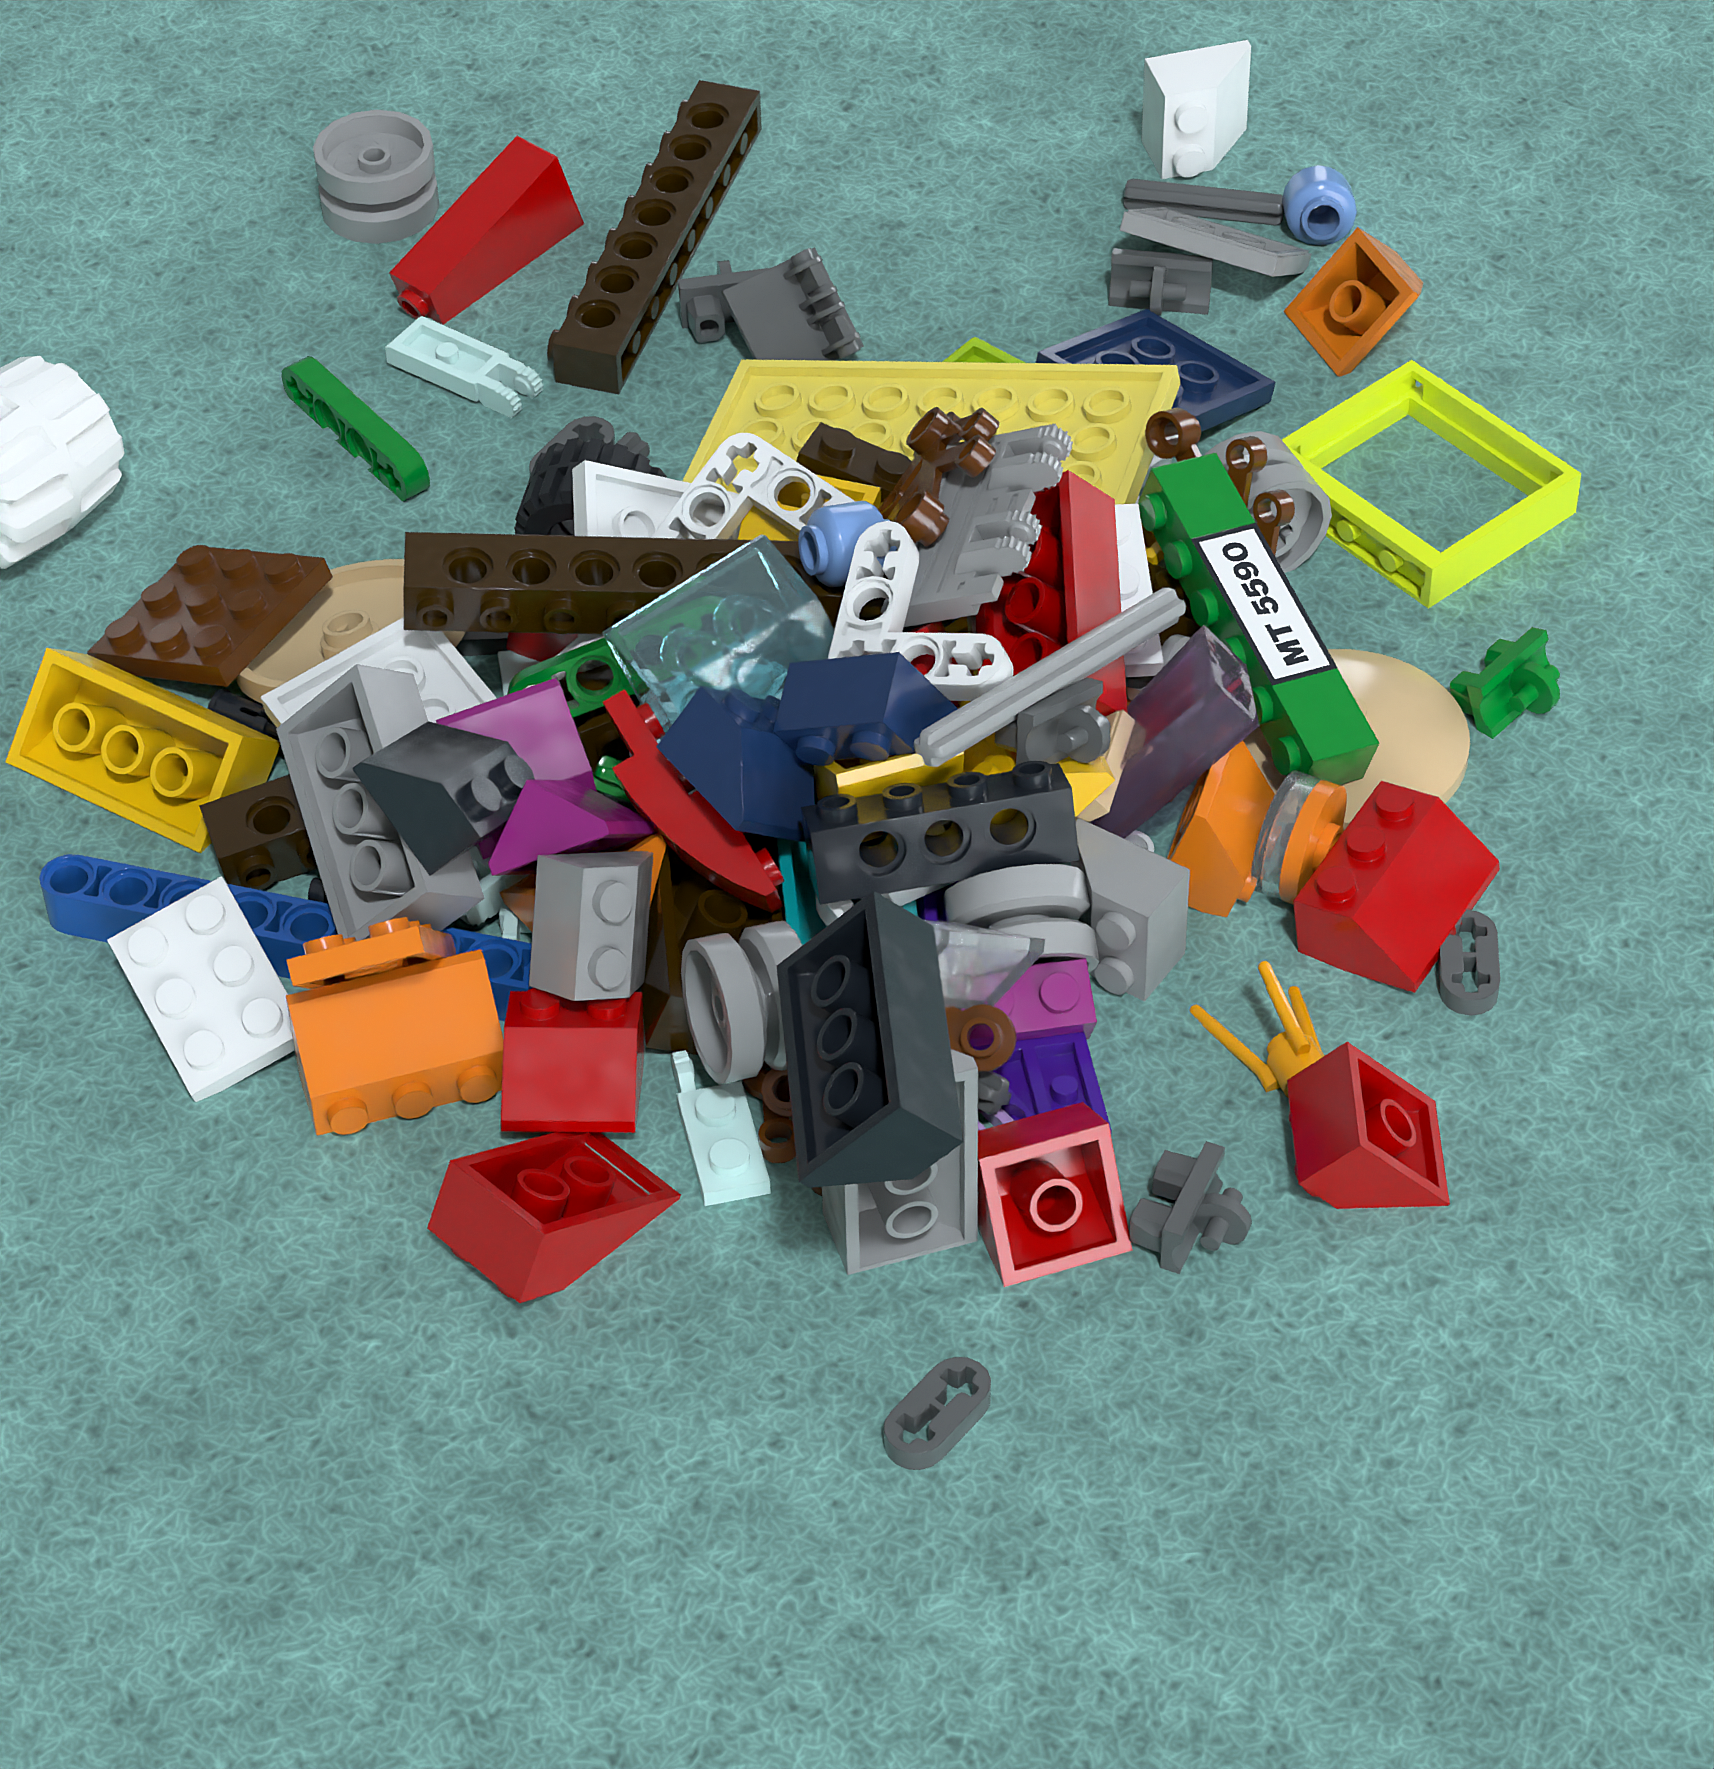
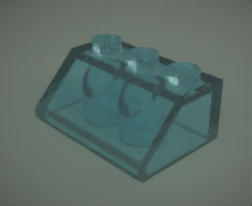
M761 534L602 633L641 705L645 702L649 704L666 734L700 686L729 691L734 687L744 691L751 697L765 699L768 695L775 697L783 692L790 663L828 659L835 630L817 596L767 536Z

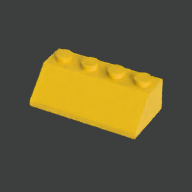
M46 648L5 762L187 848L202 853L212 841L199 805L267 782L280 747V741L88 654Z

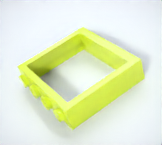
M1413 360L1405 363L1282 439L1303 465V468L1330 498L1332 517L1326 537L1428 609L1576 513L1581 480V473ZM1416 380L1420 382L1422 385L1417 387ZM1410 415L1525 493L1528 497L1444 551L1439 552L1324 472L1321 468L1403 417Z

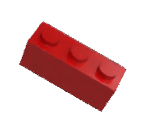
M1381 780L1293 901L1298 952L1343 971L1415 993L1439 959L1440 947L1449 934H1456L1455 925L1466 910L1474 908L1499 872V860L1439 797Z

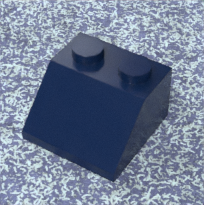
M900 652L792 662L789 664L773 732L795 751L796 756L800 760L809 764L825 766L832 764L834 760L854 758L883 761L890 755L914 754V741L920 737L921 731L958 708Z
M700 686L656 747L736 831L805 842L801 807L814 805L813 764L800 760L796 756L795 751L773 732L780 699L768 695L765 699L751 697L744 691L734 687L729 691Z

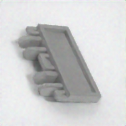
M1056 424L994 435L988 443L996 449V453L988 466L979 475L971 478L960 468L942 473L938 500L944 504L943 513L950 519L943 533L931 545L925 547L919 541L914 543L919 551V565L904 627L977 615L981 603L997 601L1004 583L1001 578L1002 576L1012 575V572L1017 574L1019 571L1024 572V569L1028 567L1032 554L1029 551V544L1034 545V542L1038 540L1042 527L1036 515L1030 514L1036 499L1033 492L1042 491L1044 487L1050 489L1051 486L1055 487L1059 483L1063 467H1061L1062 462L1060 461H1065L1066 457H1069L1073 444L1071 436H1068L1067 431L1064 432L1062 428L1058 429ZM964 441V442H959V443H954V444L947 445L946 449L951 448V447H954V446H957V445H960V444H963V443H966V442ZM885 599L884 604L881 609L882 614L886 611L889 605V599Z

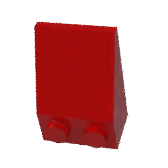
M554 1132L450 1160L427 1229L446 1243L453 1254L462 1260L468 1261L494 1282L501 1293L515 1299L518 1303H522L567 1288L677 1202L681 1194L601 1132ZM585 1143H586L588 1146H590L592 1149H594L596 1152H598V1153H599L601 1156H603L605 1159H607V1160H608L610 1163H612L614 1166H616L619 1170H621L623 1173H625L628 1177H630L632 1180H634L637 1184H639L641 1187H643V1188H644L646 1191H648L650 1194L646 1193L643 1189H641L639 1186H637L634 1182H632L630 1179H628L625 1175H623L621 1172H619L616 1168H614L612 1165H610L607 1161H605L603 1158H601L598 1154H596L594 1151H592L590 1148H588V1147L585 1145Z

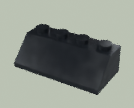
M873 890L776 966L798 1179L801 1184L809 1188L911 1180L964 1142L934 926Z

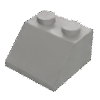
M1078 818L1076 820L1079 860L1071 861V866L1078 867L1085 873L1090 906L1087 912L1077 921L1083 922L1094 929L1099 963L1096 969L1089 972V975L1095 977L1104 989L1113 994L1120 995L1126 992L1142 1001H1146L1185 954L1190 869Z
M648 851L538 855L529 986L573 1001L627 998L644 983L653 853Z

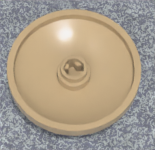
M404 559L373 560L331 569L333 578L235 678L242 692L253 700L262 703L260 698L262 695L403 618ZM442 631L454 647L459 644L465 634L463 631Z
M1327 649L1380 743L1363 779L1341 784V786L1345 787L1347 793V806L1343 823L1344 830L1381 780L1437 796L1446 803L1457 791L1465 776L1470 748V733L1467 720L1455 698L1436 679L1399 659L1361 650ZM1239 691L1237 696L1242 705V711L1232 722L1230 728L1238 731L1275 794L1269 815L1288 824L1295 823L1309 794L1297 797L1286 775L1278 772L1272 759L1271 748L1259 726L1254 725L1249 720L1244 707V699Z

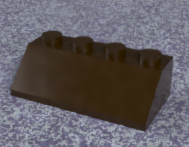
M744 832L743 835L754 853L766 848L778 867L775 838ZM667 845L649 909L645 980L641 985L646 1047L674 1052L686 1050L687 1054L699 1055L689 1028L683 999L681 965L682 953L687 941L719 933H728L738 943L745 928L775 921H784L783 907L770 913L731 895L712 884L688 866ZM779 884L775 888L782 903L781 887Z

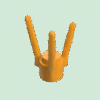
M1262 961L1258 965V970L1285 1029L1284 1032L1276 1035L1267 1046L1269 1054L1267 1064L1201 1006L1197 1004L1191 1006L1190 1013L1258 1077L1266 1092L1281 1088L1285 1096L1289 1098L1287 1080L1325 1055L1321 1050L1300 989L1297 986H1291L1288 989L1292 1004L1291 1008L1270 963Z

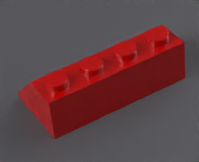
M1069 470L1062 473L1061 479L1055 487L1051 486L1050 489L1044 487L1042 491L1033 492L1036 499L1030 514L1036 515L1042 527L1038 540L1034 542V545L1029 544V551L1032 554L1028 567L1024 569V572L1019 571L1018 574L1012 572V575L1002 576L1001 578L1004 583L997 601L981 603L978 614L975 615L976 634L991 635L1000 641L1014 666L1013 676L1121 613L1115 499ZM1124 655L1087 676L1103 682V693L1097 699L1095 709L1105 717L1122 709L1128 713ZM984 659L982 666L992 665L990 659Z

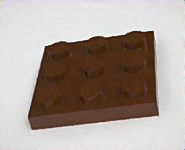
M193 545L177 557L176 563L157 582L144 589L141 593V598L121 618L107 626L105 634L87 651V654L134 676L227 687L333 576L323 557Z

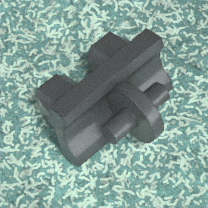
M1113 248L1108 306L1149 309L1157 315H1162L1163 311L1208 315L1213 259L1206 256Z
M729 260L717 261V275L678 279L682 329L690 328L699 343L719 340L725 334V323L735 322L721 292L770 268L732 273Z
M1087 677L1036 702L1018 713V719L995 732L996 746L1017 752L1016 765L1027 761H1044L1049 764H1055L1067 757L1078 762L1089 763L1102 757L1109 749L1111 740L1109 720L1095 709L1097 699L1103 693V682Z
M1206 1141L1198 1158L1164 1150L1156 1166L1152 1193L1176 1200L1174 1207L1146 1198H1140L1130 1221V1241L1161 1253L1160 1268L1180 1274L1200 1232L1203 1234L1200 1243L1203 1247L1212 1251L1218 1250L1222 1242L1231 1245L1239 1244L1245 1240L1252 1225V1219L1247 1209L1240 1204L1243 1195L1235 1188H1226L1223 1194H1219L1223 1182L1216 1172L1225 1155V1147Z

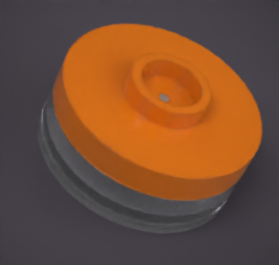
M1292 771L1284 779L1270 804L1257 840L1251 869V885L1255 886L1254 891L1294 905L1293 901L1344 832L1343 823L1347 806V793L1344 786L1299 771Z

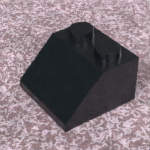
M430 721L364 759L352 768L429 876L503 828L512 813L526 780H535L530 766L517 755L509 742Z

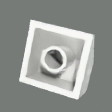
M1248 40L1145 58L1142 143L1161 179L1178 176L1193 177L1201 172L1213 170L1246 130L1251 45Z

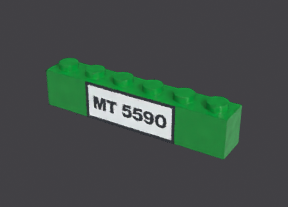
M1217 453L1151 468L1142 495L1138 500L1141 523L1146 530L1152 531L1161 547L1169 574L1179 580L1189 598L1191 612L1196 623L1206 629L1217 649V657L1221 669L1234 680L1244 699V707L1249 720L1254 725L1259 726L1271 748L1272 759L1278 772L1286 775L1297 797L1309 794L1321 780L1341 785L1363 779L1380 743Z

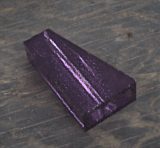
M1203 626L1127 706L1128 714L1134 719V723L1120 764V768L1123 771L1109 813L1089 823L1125 839L1209 769L1211 765L1216 763L1260 726L1247 665L1207 627Z

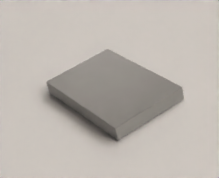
M1165 207L1129 209L1124 212L1119 230L1272 277L1304 273L1311 258V254L1308 253L1309 250Z

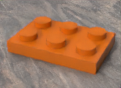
M402 917L369 926L370 938L356 941L355 937L343 939L342 934L305 942L303 943L305 955L287 959V964L293 986L315 989L457 954L451 934L433 930L431 924L420 925L419 920L409 922L408 917Z

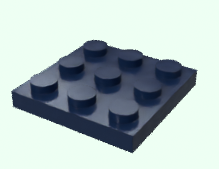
M1148 309L1038 351L1036 363L1177 365L1181 384L1171 409L1181 408L1195 416L1200 424L1201 432L1271 402L1276 383Z

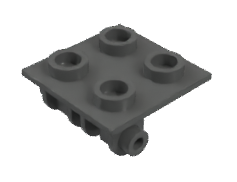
M815 247L805 249L790 257L791 259L721 292L754 360L834 361L839 358L843 359L864 347L860 339L861 336L856 331L845 309V304L841 301L837 293L838 290L833 285L822 263L823 259L821 255H818Z

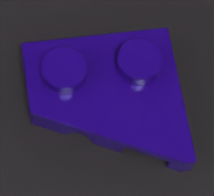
M1084 1032L1018 1040L1014 1053L1008 1062L993 1071L1009 1081L1008 1092L1012 1095L1008 1105H1002L1001 1108L1014 1121L1084 1102L1109 1123L1112 1134ZM991 1044L974 1046L973 1048L976 1050H985L988 1047H990Z

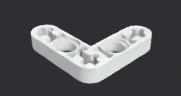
M737 433L728 437L718 447L651 538H683L678 531L682 526H685L695 539H728L753 505L799 536L801 528L807 525L814 510L824 506L855 501L762 438L751 433ZM755 452L753 457L758 464L757 469L753 473L743 469L736 476L738 470L733 464L734 458L740 455L747 459ZM722 478L727 486L733 480L732 485L737 493H739L737 498L733 499L722 485L715 483L716 480ZM791 482H801L810 488V497L807 503L795 511H787L780 508L777 503L780 490ZM707 498L721 500L725 505V513L716 525L701 527L694 523L693 511L697 504Z
M884 521L868 527L860 535L855 545L828 659L900 652L911 662L920 655H934V666L924 676L946 698L952 701H973L1013 677L1014 666L1000 641L991 635L903 632L919 565V551L907 530L896 522ZM892 546H896L898 551L889 552ZM885 556L883 567L877 560V557ZM880 597L889 599V605L880 617L869 621L859 619V613L868 601ZM953 657L958 663V665L952 664ZM990 659L992 665L982 666L983 660ZM981 667L979 675L972 676L969 670H976Z

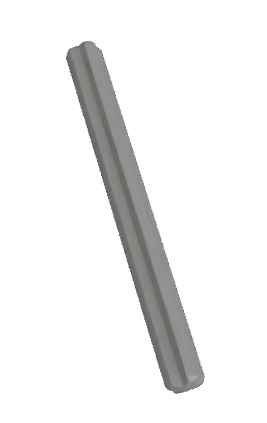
M1172 588L1158 590L922 730L920 737L914 741L915 753L922 756L925 765L930 767L940 766L1018 719V713L1081 681L1177 623L1179 616L1183 615L1186 611L1185 602L1177 597L1175 590Z

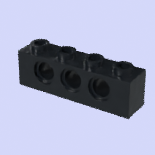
M1027 761L1014 766L1012 771L991 775H984L979 772H963L951 776L944 783L919 786L914 783H898L888 786L880 794L856 798L849 794H834L820 799L816 805L801 807L810 880L820 905L864 898L873 890L881 895L962 881L982 873L1009 867L1059 864L1079 860L1072 787L1059 763L1049 764L1044 761ZM1008 808L1017 809V813L1010 821L1003 824L990 823L999 811ZM939 820L953 821L951 827L942 834H925L927 829ZM872 832H888L886 839L878 845L870 847L860 845L862 840Z

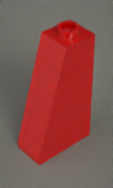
M516 136L389 272L399 293L397 302L409 316L416 320L421 316H427L444 325L584 225L558 157L519 136Z

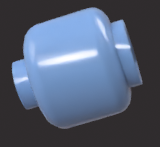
M1319 165L1304 168L1293 175L1284 188L1282 204L1286 222L1293 235L1302 242L1311 245L1333 244L1344 238L1353 227L1357 210L1351 186L1343 174L1333 168Z
M867 501L824 506L814 510L807 525L803 526L799 532L798 547L804 569L811 576L815 575L818 581L829 588L846 586L855 545L860 535L868 527L890 520L883 519L877 507ZM890 547L889 552L896 551L897 547ZM885 556L877 557V560L883 567Z

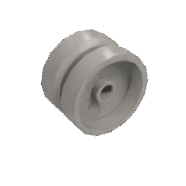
M370 110L352 113L337 119L319 133L313 146L319 183L320 204L324 223L335 234L355 242L379 244L399 241L414 235L434 220L440 205L434 172L433 143L430 131L418 119L396 111Z
M1262 431L1237 434L1216 444L1204 455L1217 453L1228 473L1225 454L1227 446L1231 441L1255 436L1265 444L1268 454L1267 463L1261 471L1255 472L1252 475L1247 508L1257 524L1253 515V503L1259 494L1281 489L1292 497L1295 505L1294 517L1287 525L1280 526L1275 557L1284 573L1295 570L1312 556L1326 536L1332 517L1330 498L1278 436ZM1244 448V459L1249 463V453ZM1271 501V512L1276 517L1277 509L1273 501Z
M1034 864L1009 867L959 881L945 890L943 903L947 928L955 935L965 938L954 947L952 952L955 976L1085 958L1087 960L1088 972L1096 969L1099 963L1094 929L1083 922L1077 921L1087 912L1090 906L1085 873L1078 867L1062 864Z
M775 921L747 927L744 929L738 943L728 933H719L688 940L683 949L681 977L688 1024L700 1059L706 1071L716 1083H729L755 1077L759 1073L764 1061L773 1070L787 1069L776 966L799 949L802 944L796 932L786 921Z

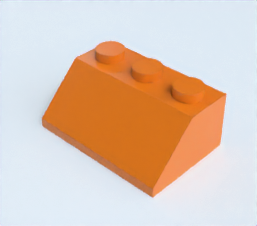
M481 949L286 995L299 1077L317 1136L331 1132L341 1135L353 1134L363 1129L368 1123L396 1116L406 1119L418 1118L428 1113L433 1107L462 1100L470 1103H479L490 1099L496 1092L502 1091L503 1036Z

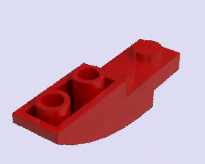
M625 689L603 701L612 724L632 755L630 758L612 767V770L620 787L638 814L651 821L655 833L663 837L666 845L682 861L712 884L738 899L770 913L783 907L775 887L785 881L766 848L754 853L743 835L744 832L736 831L698 790L690 795L688 794L696 788L656 747L658 745L657 740L664 737L665 732L649 704L645 702L636 707Z

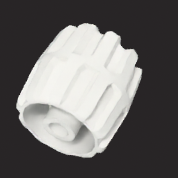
M41 356L20 357L0 368L1 569L14 565L71 530L114 491L122 476L118 468L119 460L124 455L122 437L117 433L109 414L110 409L100 394H96L78 376V372L64 363L51 364L45 362Z

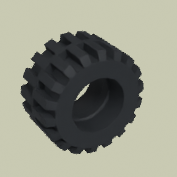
M580 438L567 439L565 445L557 442L549 446L546 453L541 452L536 459L515 518V534L575 536L572 469L584 460L665 478L667 476L660 468L649 465L650 459L641 453L634 454L628 451L627 446L618 443L611 445L605 443L603 439L591 438L590 442H584Z

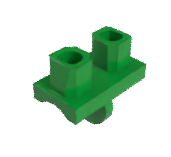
M1531 627L1515 642L1498 639L1487 649L1484 658L1486 668L1479 674L1462 671L1450 681L1451 695L1464 713L1474 716L1476 728L1479 732L1494 739L1526 709L1536 714H1545L1557 705L1560 699V689L1557 684L1560 672L1554 665L1549 663L1546 656L1545 646L1549 640L1547 630Z

